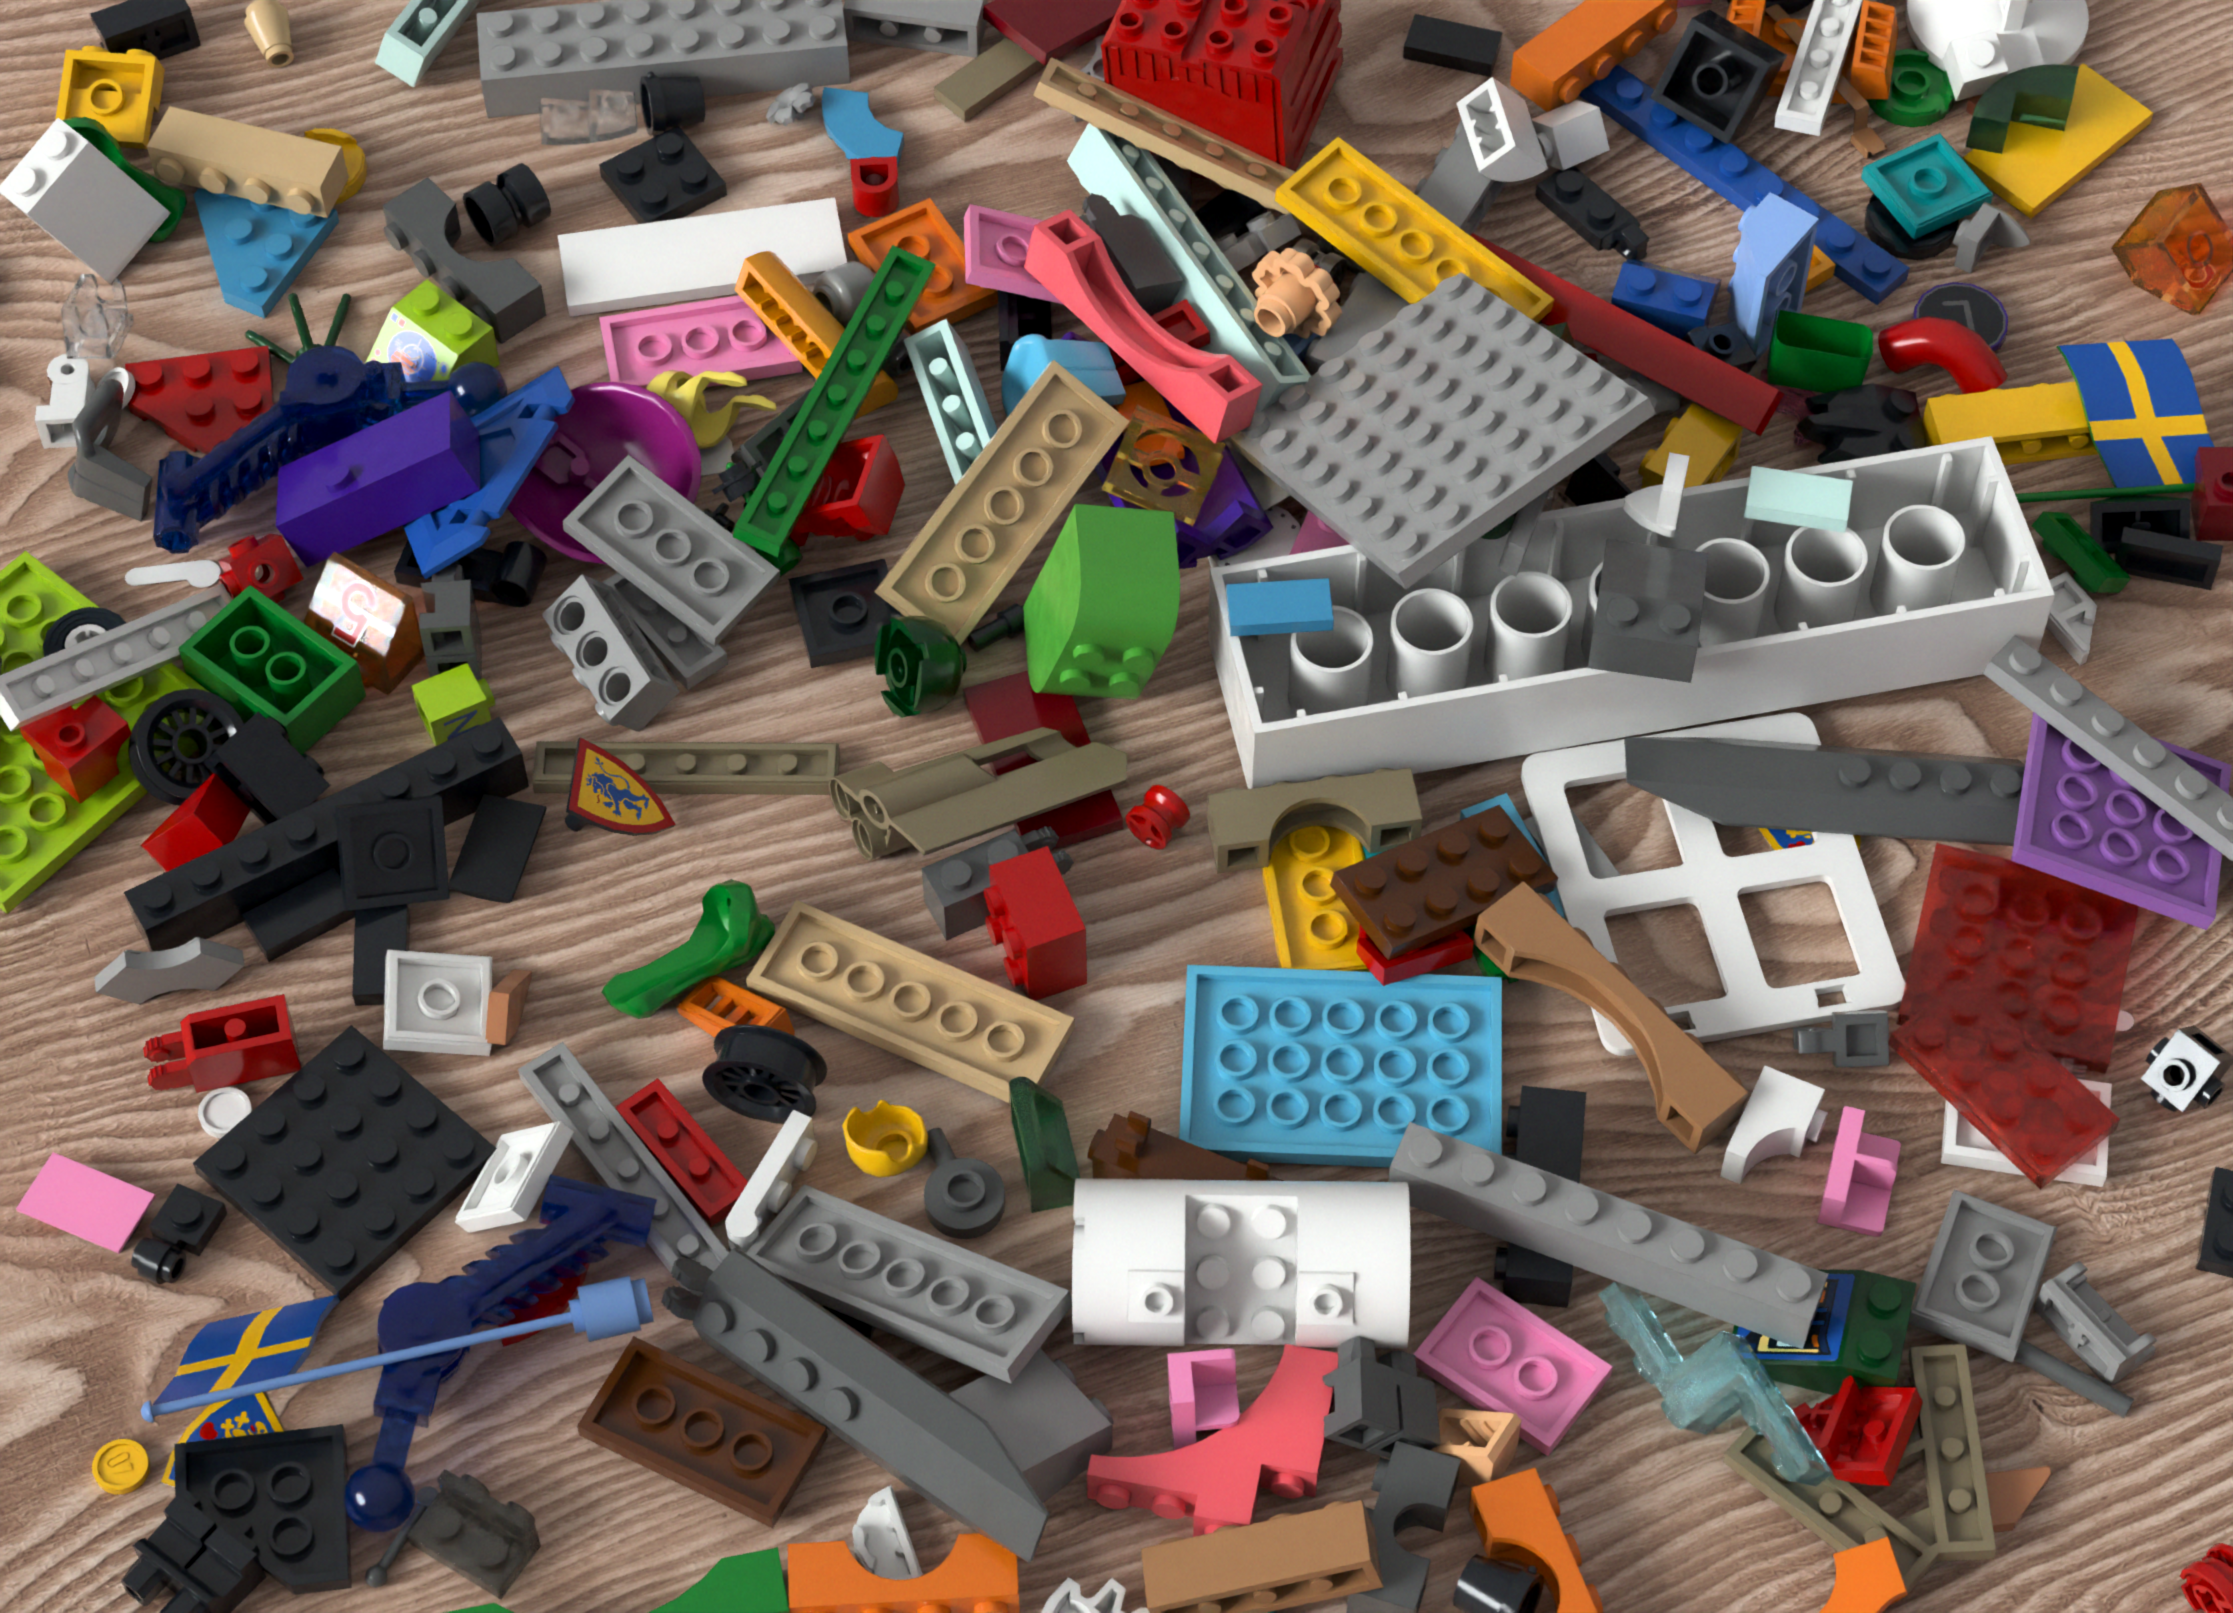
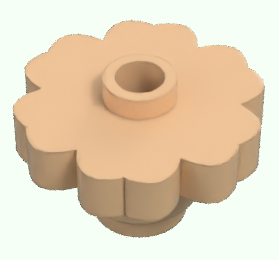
M1286 248L1281 254L1276 251H1270L1252 272L1253 279L1259 285L1254 293L1257 298L1254 318L1258 326L1265 333L1273 337H1281L1284 334L1290 333L1297 334L1305 339L1309 338L1313 333L1324 336L1342 315V309L1336 302V299L1340 296V291L1333 283L1332 277L1326 270L1315 268L1313 260L1305 253H1298L1292 248Z

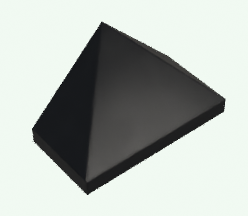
M2138 495L2110 497L2090 502V536L2105 552L2117 550L2123 527L2190 539V499Z

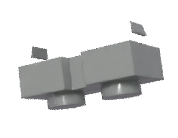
M1269 211L1247 222L1246 225L1249 231L1236 238L1234 233H1230L1214 242L1235 271L1238 272L1258 260L1262 255L1277 249L1299 236L1301 232L1291 213L1274 217L1272 212ZM1295 244L1289 245L1288 248H1293Z

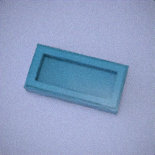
M1329 578L1226 584L1230 637L1333 630L1334 617Z

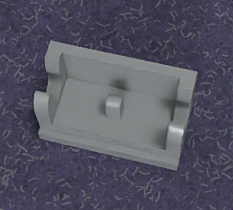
M2078 1261L2042 1285L2033 1310L2105 1384L2112 1387L2154 1356L2156 1348L2153 1344L2157 1342V1339L2150 1332L2140 1337L2087 1283V1277L2084 1273L2088 1268L2081 1261Z

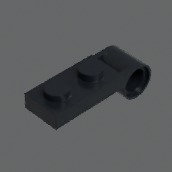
M407 540L394 570L396 582L421 588L420 583L432 582V576L427 579L423 577L410 542ZM512 541L506 545L503 553L478 547L450 565L458 564L462 566L464 580L471 579L475 600L487 603L494 602L512 607H526L533 599L548 560L544 552L538 547L523 541Z

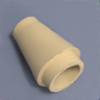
M278 0L254 1L246 9L245 27L270 67L281 68L289 65L293 61L294 55L292 52L288 10Z

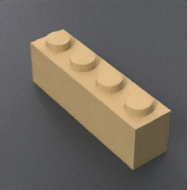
M172 106L168 107L147 145L156 178L163 179L169 183H181L206 189L215 194L223 193L248 199L257 204H269L290 209L299 214H311L328 218L349 178L342 146Z

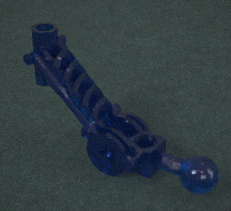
M326 345L312 348L299 355L290 365L286 376L285 390L280 392L279 400L271 406L269 411L264 414L262 412L258 414L245 428L241 426L233 432L228 440L225 442L224 440L220 441L212 448L211 452L202 458L195 457L187 451H169L166 458L159 460L153 531L156 547L166 549L171 554L188 553L189 549L198 545L199 530L213 519L216 518L218 520L224 516L234 504L238 506L245 501L248 494L263 488L273 476L277 478L278 468L449 390L468 417L472 418L507 396L506 381L500 371L492 365L472 361L457 368L451 373L449 380L406 382L402 362L381 363L377 360H371L363 364L354 352L343 347Z
M550 1174L538 1223L547 1226L543 1229L516 1231L508 1237L513 1244L496 1245L485 1252V1255L491 1260H475L464 1265L461 1270L467 1275L449 1276L438 1283L415 1282L396 1289L383 1301L384 1305L378 1315V1355L469 1335L481 1325L506 1324L516 1317L509 1309H527L539 1302V1299L533 1294L555 1292L563 1286L558 1279L574 1278L586 1271V1268L581 1263H595L608 1257L610 1254L602 1245L610 1240L645 1248L657 1199ZM470 1346L382 1365L383 1369L373 1406L374 1416L381 1417L383 1420L372 1461L355 1471L344 1488L343 1504L347 1515L358 1527L370 1532H386L399 1527L409 1518L415 1506L416 1491L411 1477L404 1469L415 1427L429 1428L439 1386L446 1383L458 1372L465 1358V1353L470 1354Z

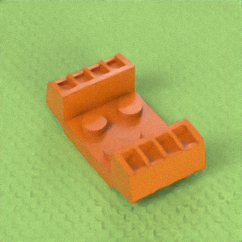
M1731 0L1726 13L1728 21L1787 55L1766 94L1767 96L1782 97L1798 46L1778 24L1795 22L1804 31L1808 20L1784 18L1775 22L1770 16L1765 15L1766 0ZM1863 0L1859 26H1856L1841 74L1864 99L1888 100L1899 33L1896 10L1894 6ZM1835 89L1831 103L1847 104L1848 102Z

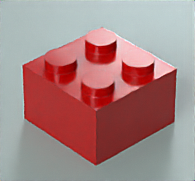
M1046 846L989 865L990 887L984 889V897L991 915L985 916V922L993 944L995 946L1002 944L1008 956L1003 960L1011 985L1013 987L1021 985L1027 998L1038 1001L1087 984L1086 928L1049 847Z

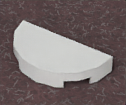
M892 1485L873 1494L868 1499V1505L859 1514L857 1522L854 1524L852 1532L855 1558L863 1568L883 1578L893 1580L917 1578L923 1574Z

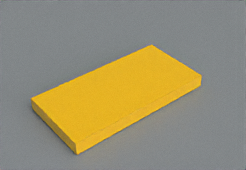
M2082 63L1966 154L1963 160L1990 190L2032 219L2151 124L2154 112Z
M1309 826L1298 829L1278 843L1271 855L1268 867L1261 868L1279 968L1370 972L1356 953L1360 924L1330 886L1334 872L1365 860L1361 842L1341 829L1330 826Z

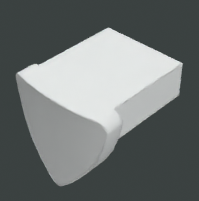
M1669 452L1663 484L1646 487L1625 496L1623 510L1646 529L1667 537H1673L1678 521L1690 456Z

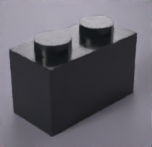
M258 711L219 747L204 764L266 826L311 805L330 784L323 778L325 774L322 767L309 755H301L287 741L289 737L285 729L276 720L270 717L265 718Z

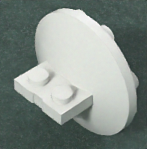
M1907 0L1905 10L1907 29L1918 50L1928 53V60L1943 71L1946 70L1943 57L1950 40L1991 29H1996V32L1999 34H2012L2034 29L2047 73L2044 78L2012 87L2041 85L2045 80L2054 77L2066 69L2079 55L2084 45L2089 23L2088 8L2085 0Z

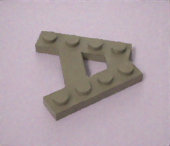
M1966 1344L1910 1347L1908 1360L1912 1387L1917 1388L1923 1404L1898 1469L1921 1458L1923 1459L1929 1507L1897 1521L1856 1489L1864 1484L1837 1480L1815 1449L1808 1452L1761 1415L1726 1450L1723 1462L1838 1552L1888 1537L1908 1594L1936 1562L1994 1559L1996 1544Z

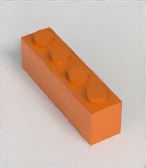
M1585 0L1513 52L1510 85L1546 112L1556 109L1564 103H1571L1579 96L1583 89L1596 80L1604 79L1612 71L1613 67L1628 56L1634 57L1643 46L1658 34L1667 33L1677 20L1678 0Z

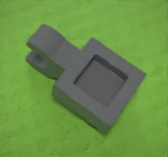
M1885 1010L1832 1012V1028L1794 1027L1793 1049H1798V1053L1832 1052L1833 1065L1835 1067L1889 1065L1888 1012Z

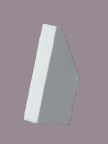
M2066 571L2050 580L2055 597L2046 627L2081 666L2086 663L2097 605Z

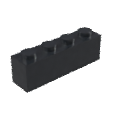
M1522 1086L1519 1106L1509 1105L1506 1137L1516 1138L1515 1152H1505L1504 1156L1580 1183L1586 1092ZM1508 1241L1507 1248H1496L1494 1279L1504 1280L1503 1294L1517 1303L1568 1308L1573 1265Z

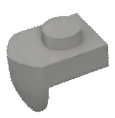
M1984 202L1971 221L1968 219L1962 221L1955 234L1953 244L1958 246L1954 266L1971 273L1991 244L2016 248L2029 245L2031 239L2013 216L1994 205Z

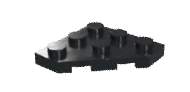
M343 1424L174 1444L175 1496L181 1495L216 1522L217 1527L221 1526L255 1552L266 1573L294 1595L352 1588L347 1442Z

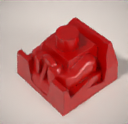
M884 434L846 441L840 444L790 535V538L799 547L805 546L809 532H812L815 536H834L835 538L854 536L857 541H866L875 535H888L905 488V483L897 457Z

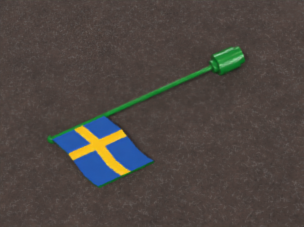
M2157 339L2057 346L2076 381L2092 442L2114 487L2015 494L2018 503L2193 492L2196 475L2195 456L2198 447L2215 446L2208 434L2192 373L2174 340Z

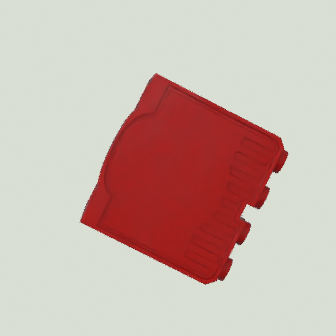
M1122 0L1101 44L1105 83L1296 172L1343 63V48L1337 47L1342 37V22H1339L1338 19L1341 11V0ZM1191 170V176L1211 180Z

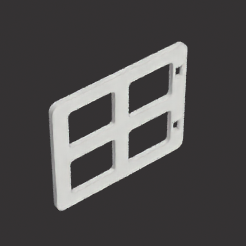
M1796 712L1640 736L1732 738L1821 745L1812 720L1806 715ZM1624 739L1535 753L1528 756L1523 762L1521 770L1522 784L1544 849L1545 859L1549 867L1559 878L1556 883V890L1565 915L1564 920L1573 928L1577 927L1583 930L1591 939L1594 948L1609 962L1618 964L1604 920L1606 917L1685 903L1693 904L1698 908L1726 996L1718 999L1665 1007L1664 1009L1671 1020L1687 1017L1690 1029L1683 1031L1693 1034L1701 1043L1832 1021V1012L1885 1010L1887 1012L1896 1009L1902 1003L1906 992V985L1853 835L1811 832L1815 841L1811 845L1729 857L1722 851L1712 820L1663 799L1683 864L1677 867L1597 879L1589 872L1564 790L1569 787L1625 779ZM1818 881L1827 883L1834 896L1860 973L1855 976L1783 988L1768 986L1738 896L1745 893ZM1838 991L1843 992L1846 1003L1824 1007L1818 1006L1817 995ZM1591 1007L1603 1046L1610 1053L1618 1056L1636 1054L1632 1045L1619 1030Z

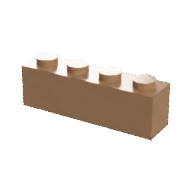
M1362 1500L1355 1502L1336 1501L1326 1505L1323 1509L1300 1514L1282 1513L1264 1522L1245 1526L1227 1525L1216 1529L1213 1533L1191 1538L1172 1537L1163 1540L1159 1545L1141 1548L1146 1601L1149 1613H1267L1383 1588L1375 1527Z

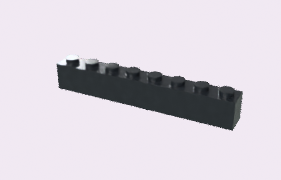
M499 716L125 891L124 894L135 925L150 952L176 948L196 937L208 939L244 922L242 914L333 867L341 876L335 813L336 805L439 795L442 797L445 827L476 812L483 794L506 798L529 787L522 752Z

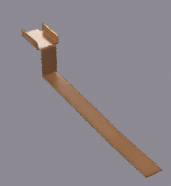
M1778 4L1766 8L1765 12L1775 22L1780 19L1791 18ZM1795 22L1778 24L1799 47L1804 31ZM1840 74L1836 90L1855 110L1853 134L1851 135L1850 142L1866 160L1870 152L1872 155H1875L1884 150L1887 151V144L1871 127H1867L1869 104L1848 80Z

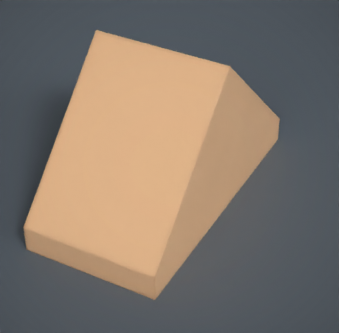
M1442 1408L1438 1413L1441 1445L1431 1449V1451L1461 1459L1458 1481L1472 1488L1500 1479L1517 1452L1522 1422L1517 1414Z

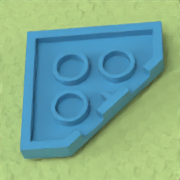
M198 188L193 195L225 303L264 319L339 223L337 210L332 208L328 218L311 214H299L293 210L274 205L257 204L248 199L223 193L215 194L202 188Z

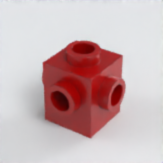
M270 533L256 540L254 535L247 536L231 544L227 548L230 555L218 561L224 571L223 574L219 575V580L232 599L236 598L251 585L270 600L278 603L286 597L283 590L304 580L282 535ZM258 567L259 572L257 577H255V571Z

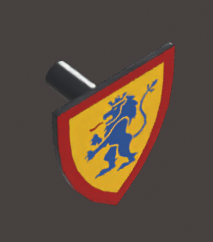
M581 737L578 739L566 808L568 815L565 817V823L568 828L578 832L589 823L609 832L639 836L654 835L676 825L661 799L643 778L609 752Z

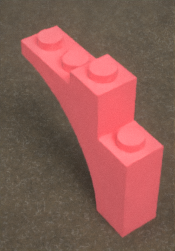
M1285 1344L1283 1355L1274 1375L1253 1404L1240 1415L1238 1424L1232 1428H1222L1220 1431L1199 1442L1177 1450L1139 1457H1110L1091 1454L1087 1471V1498L1094 1499L1102 1506L1112 1509H1125L1128 1506L1149 1509L1154 1514L1167 1519H1180L1184 1516L1194 1517L1193 1537L1213 1533L1216 1529L1227 1525L1245 1526L1253 1524L1260 1488L1270 1489L1274 1494L1284 1498L1295 1499L1303 1495L1316 1497L1326 1438H1324V1417L1332 1412L1334 1401V1388L1326 1386L1322 1376L1339 1368L1338 1353Z

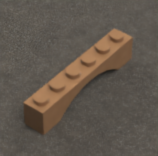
M1523 881L1478 915L1473 938L1474 944L1508 977L1534 981L1564 991L1590 1005L1619 1030L1632 1045L1646 1069L1654 1093L1657 1119L1694 1154L1698 1153L1740 1118L1748 1091L1744 1089L1739 1077L1730 1069L1722 1068L1706 1053L1703 1044L1696 1036L1680 1029L1668 1017L1666 1010L1656 999L1646 997L1630 981L1628 974L1619 964L1609 962L1597 951L1591 939L1583 930L1577 927L1573 928L1557 913L1554 904L1548 897L1542 893H1536Z

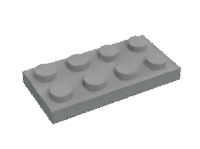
M627 455L563 520V530L714 647L780 579L779 569L745 543L733 538L732 533L630 455Z

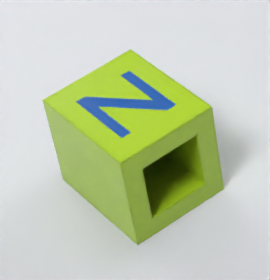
M468 663L411 685L418 715L435 746L491 721L489 708L496 705L494 696L486 679L476 680Z

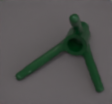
M291 293L288 299L303 346L296 352V357L252 330H248L245 333V337L259 347L268 345L270 354L290 365L299 375H303L304 381L311 384L316 397H324L333 391L329 380L332 374L330 368L332 355L349 308L351 296L343 294L323 347L320 344H313L298 295Z

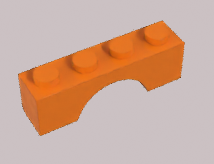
M1535 1467L1472 1487L1468 1511L1488 1558L1515 1563L1524 1568L1534 1565L1537 1568V1573L1544 1576V1584L1552 1595L1556 1613H1603L1602 1602L1596 1587L1592 1583L1586 1585L1578 1567L1582 1565V1559L1577 1542L1571 1533L1564 1535L1557 1517L1560 1516V1506L1555 1491L1550 1484H1542Z
M980 1533L958 1534L952 1551L937 1568L920 1577L906 1580L887 1579L869 1572L855 1560L845 1541L788 1544L790 1613H1020L1017 1555Z

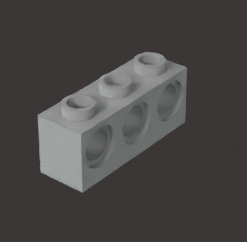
M582 574L542 614L552 630L550 639L560 651L568 655L575 666L572 669L573 675L581 685L591 691L597 700L595 704L596 711L608 724L612 726L619 724L639 732L680 692L611 586Z

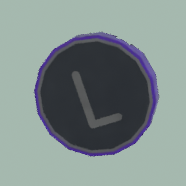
M1951 282L1933 287L1922 294L1914 307L1912 319L1933 316L1955 320L1980 334L1993 351L1998 350L1999 347L2001 348L2008 331V315L2002 303L1989 291L1968 283Z

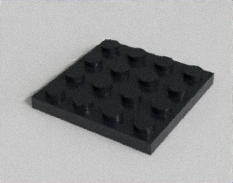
M351 1025L194 1161L193 1165L196 1173L331 1293L338 1295L339 1299L343 1301L477 1180L486 1161L497 1148Z

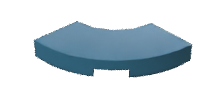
M824 87L822 94L824 126L830 140H834L845 152L846 158L850 160L897 156L898 168L904 147V133L889 129L874 118L869 109V94Z

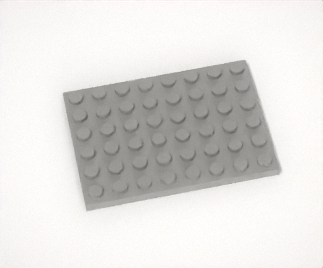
M1460 272L1456 276L1441 281L1433 292L1419 302L1401 309L1396 318L1377 331H1372L1362 336L1357 345L1340 357L1330 359L1322 364L1318 372L1309 377L1307 383L1286 389L1280 395L1277 402L1259 413H1254L1249 427L1228 438L1237 452L1398 584L1408 589L1655 415L1656 412L1647 396Z

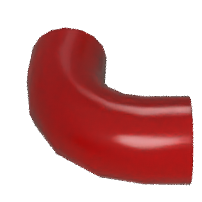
M1926 316L1900 322L1879 333L1878 345L1880 353L1888 368L1896 374H1901L1921 365H1937L1950 373L1962 394L1986 392L1996 389L2008 378V374L1998 356L1981 335L1955 320Z

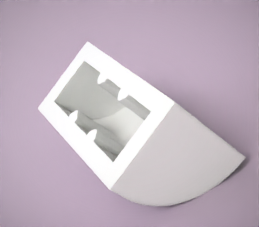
M1492 77L1456 103L1478 170L1481 174L1496 181L1515 182L1534 177L1548 169L1526 102L1523 98Z

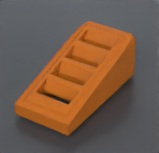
M717 975L701 981L676 1007L681 1016L714 1038L724 1028L747 1024L751 1018L753 1020L748 1025L770 1027L793 1036L795 1034L786 1008ZM718 995L722 997L710 1011L706 1010ZM736 1006L737 1008L726 1019H724Z

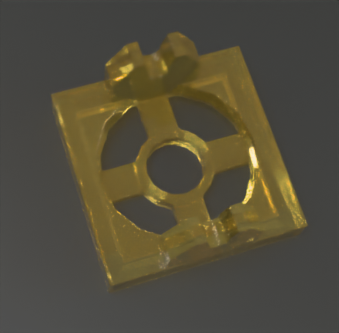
M1136 405L1101 490L1147 510L1174 512V518L1193 527L1202 503L1217 474L1226 443L1220 441L1215 444L1204 433ZM1150 435H1161L1167 438L1162 450H1155L1150 454L1134 447L1136 442ZM1181 444L1189 447L1196 456L1200 476L1182 468L1181 461L1176 456ZM1155 459L1167 460L1174 467L1175 476L1168 480L1157 478L1150 470V462ZM1129 463L1142 469L1143 475L1149 483L1147 488L1140 485L1134 477ZM1176 484L1191 490L1180 496L1167 497L1161 495L1163 489L1170 488Z

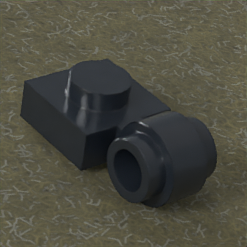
M177 1184L149 1225L153 1238L144 1237L135 1247L131 1258L132 1267L137 1269L139 1276L159 1285L165 1282L175 1283L186 1265L187 1257L182 1250L197 1256L201 1255L227 1215L225 1204L181 1184Z

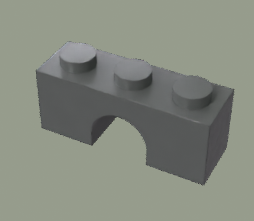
M1400 1441L1395 1442L1390 1460L1380 1457L1371 1490L1380 1493L1375 1508L1366 1507L1375 1527L1383 1588L1348 1595L1346 1613H1418L1428 1582L1431 1559L1407 1552L1398 1544L1395 1537L1404 1529L1414 1526L1443 1532L1458 1484L1461 1459Z

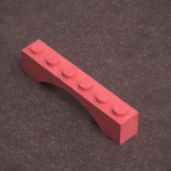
M1068 209L1034 225L1024 268L1213 443L1216 444L1250 426L1263 386L1260 381L1231 355L1212 354L1195 349L1176 339L1158 325L1138 304L1123 283L1110 260L1102 238L1073 211Z

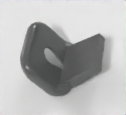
M109 379L96 389L73 421L72 427L76 439L77 452L76 460L67 473L68 482L72 493L76 497L84 498L92 503L141 521L148 512L153 477L107 450L120 424L124 396L122 384L118 380Z

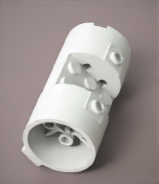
M1075 1179L1073 1210L1075 1225L1072 1250V1327L1074 1345L1185 1346V1344H1289L1306 1348H1338V1345L1356 1336H1362L1373 1340L1375 1348L1407 1349L1411 1269L1408 1182Z

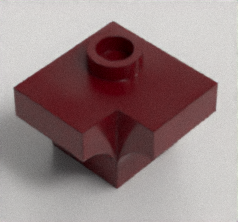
M2198 447L2195 456V486L2190 500L2196 541H2233V447Z

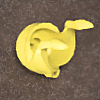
M669 370L656 375L646 388V390L656 393L670 403L685 419L694 434L699 450L712 448L724 439L737 419L741 407L776 411V404L761 395H737L721 410L708 413L703 391L709 383L713 382L734 387L747 386L746 378L731 371H705L693 377L684 371Z

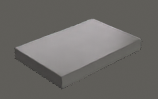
M1954 1189L1913 1303L1908 1324L2013 1362L2058 1227Z

